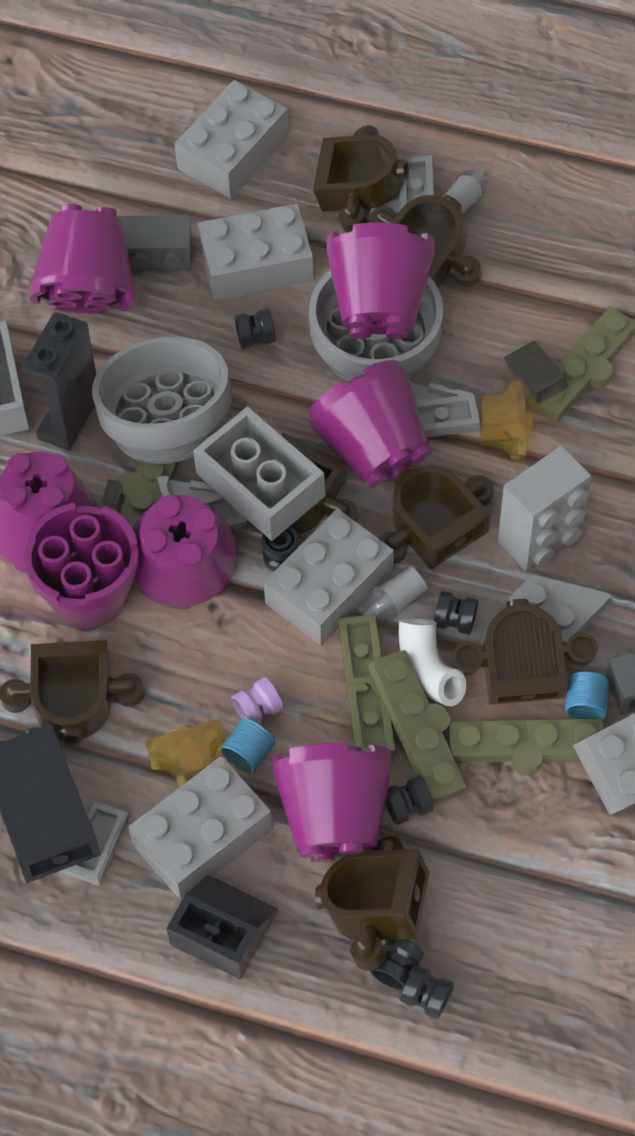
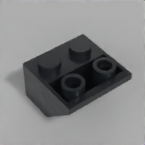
M206 875L185 894L166 928L169 943L171 946L241 979L273 922L278 908L210 875Z

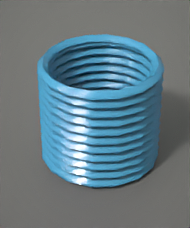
M580 671L572 674L568 679L566 714L572 719H604L607 715L609 680L602 674L591 671Z
M244 718L240 720L237 727L227 738L223 746H221V752L238 769L247 773H254L275 745V739L261 724Z

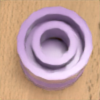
M266 677L254 682L252 689L248 691L241 690L231 696L233 706L241 720L246 718L261 723L263 716L267 714L274 715L283 709V703L278 692Z

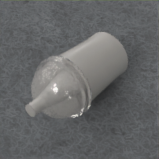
M483 169L480 171H462L445 194L455 198L462 205L459 210L461 217L486 194V171Z
M409 566L382 585H377L372 589L367 599L369 610L363 613L362 616L375 614L376 619L379 620L395 619L399 616V612L428 590L425 581L412 566Z

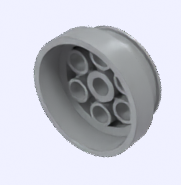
M329 270L319 280L310 298L309 327L312 343L317 353L330 369L347 382L357 376L366 375L364 372L365 367L386 360L398 361L406 375L411 378L431 358L440 343L443 327V302L439 289L433 280L428 277L415 325L407 331V338L390 339L386 337V334H372L370 338L358 339L350 336V329L340 326L343 323L331 270Z
M158 337L130 345L108 359L95 376L92 396L102 429L110 438L115 440L120 450L129 457L141 462L167 464L194 457L193 450L225 425L226 415L232 403V388L226 362L213 347L204 342L186 337Z

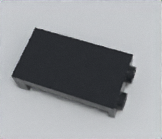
M54 312L24 362L23 370L27 374L41 378L46 393L49 410L36 431L38 440L70 451L95 407L92 386L96 376V368L88 323Z
M52 724L41 728H32L25 732V734L6 741H0V813L26 884L100 856L101 852L96 835Z

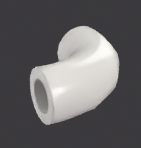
M417 618L399 620L400 651L406 650L426 697L444 706L452 707L457 705L465 695L467 687L466 678L460 670L447 666L441 659L437 648V623L432 620Z

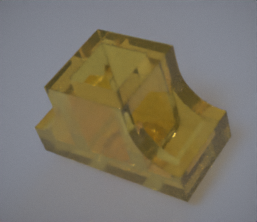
M509 381V387L504 393L497 396L481 397V446L501 447L509 454L510 461H525L527 431H532V410H525L524 381Z
M219 719L193 727L188 725L180 726L169 734L145 741L151 769L169 772L174 777L178 788L210 765L215 755L221 751V746L225 743L224 732Z

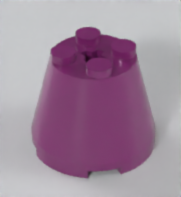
M77 204L61 205V212L51 216L30 284V301L32 303L40 304L42 300L49 302L51 310L76 314H102L103 310H110L114 306H119L118 310L127 311L135 306L136 289L121 220L117 217L116 209L99 207L96 211L82 210V206Z
M361 223L354 224L353 231L340 235V232L333 231L329 234L327 238V257L342 323L346 328L350 329L351 337L366 339L370 338L372 334H386V337L390 339L407 338V331L415 325L434 259L435 241L429 233H423L421 236L407 232L408 226L402 224Z
M386 360L365 367L364 372L366 375L357 376L345 385L340 381L325 392L308 411L311 420L308 422L313 431L370 488L381 484L387 478H389L391 483H394L395 478L400 472L408 469L407 467L412 463L424 460L432 453L408 377L396 360Z
M47 452L15 454L8 460L7 466L0 476V554L9 563L14 565L16 570L25 574L26 570L23 559L25 547L29 539L28 533L41 517L55 508L75 503L76 506L98 507L92 494L61 455Z
M167 495L147 509L132 527L139 550V564L134 582L138 589L152 601L170 608L186 609L190 608V606L204 603L214 596L217 597L230 582L237 562L235 535L224 516L210 505L186 495Z
M75 503L55 508L41 517L28 533L29 539L25 547L23 559L26 574L32 587L63 620L76 626L79 630L90 631L95 627L109 623L126 606L127 597L139 564L137 539L131 525L121 514L107 506H103V508L76 506Z
M324 743L289 748L290 756L282 758V754L273 755L274 777L296 850L300 852L301 857L311 858V862L335 861V854H358L363 851H373L376 848L392 768L391 750L389 748L374 744L369 745V751H362L361 747L348 746V743Z

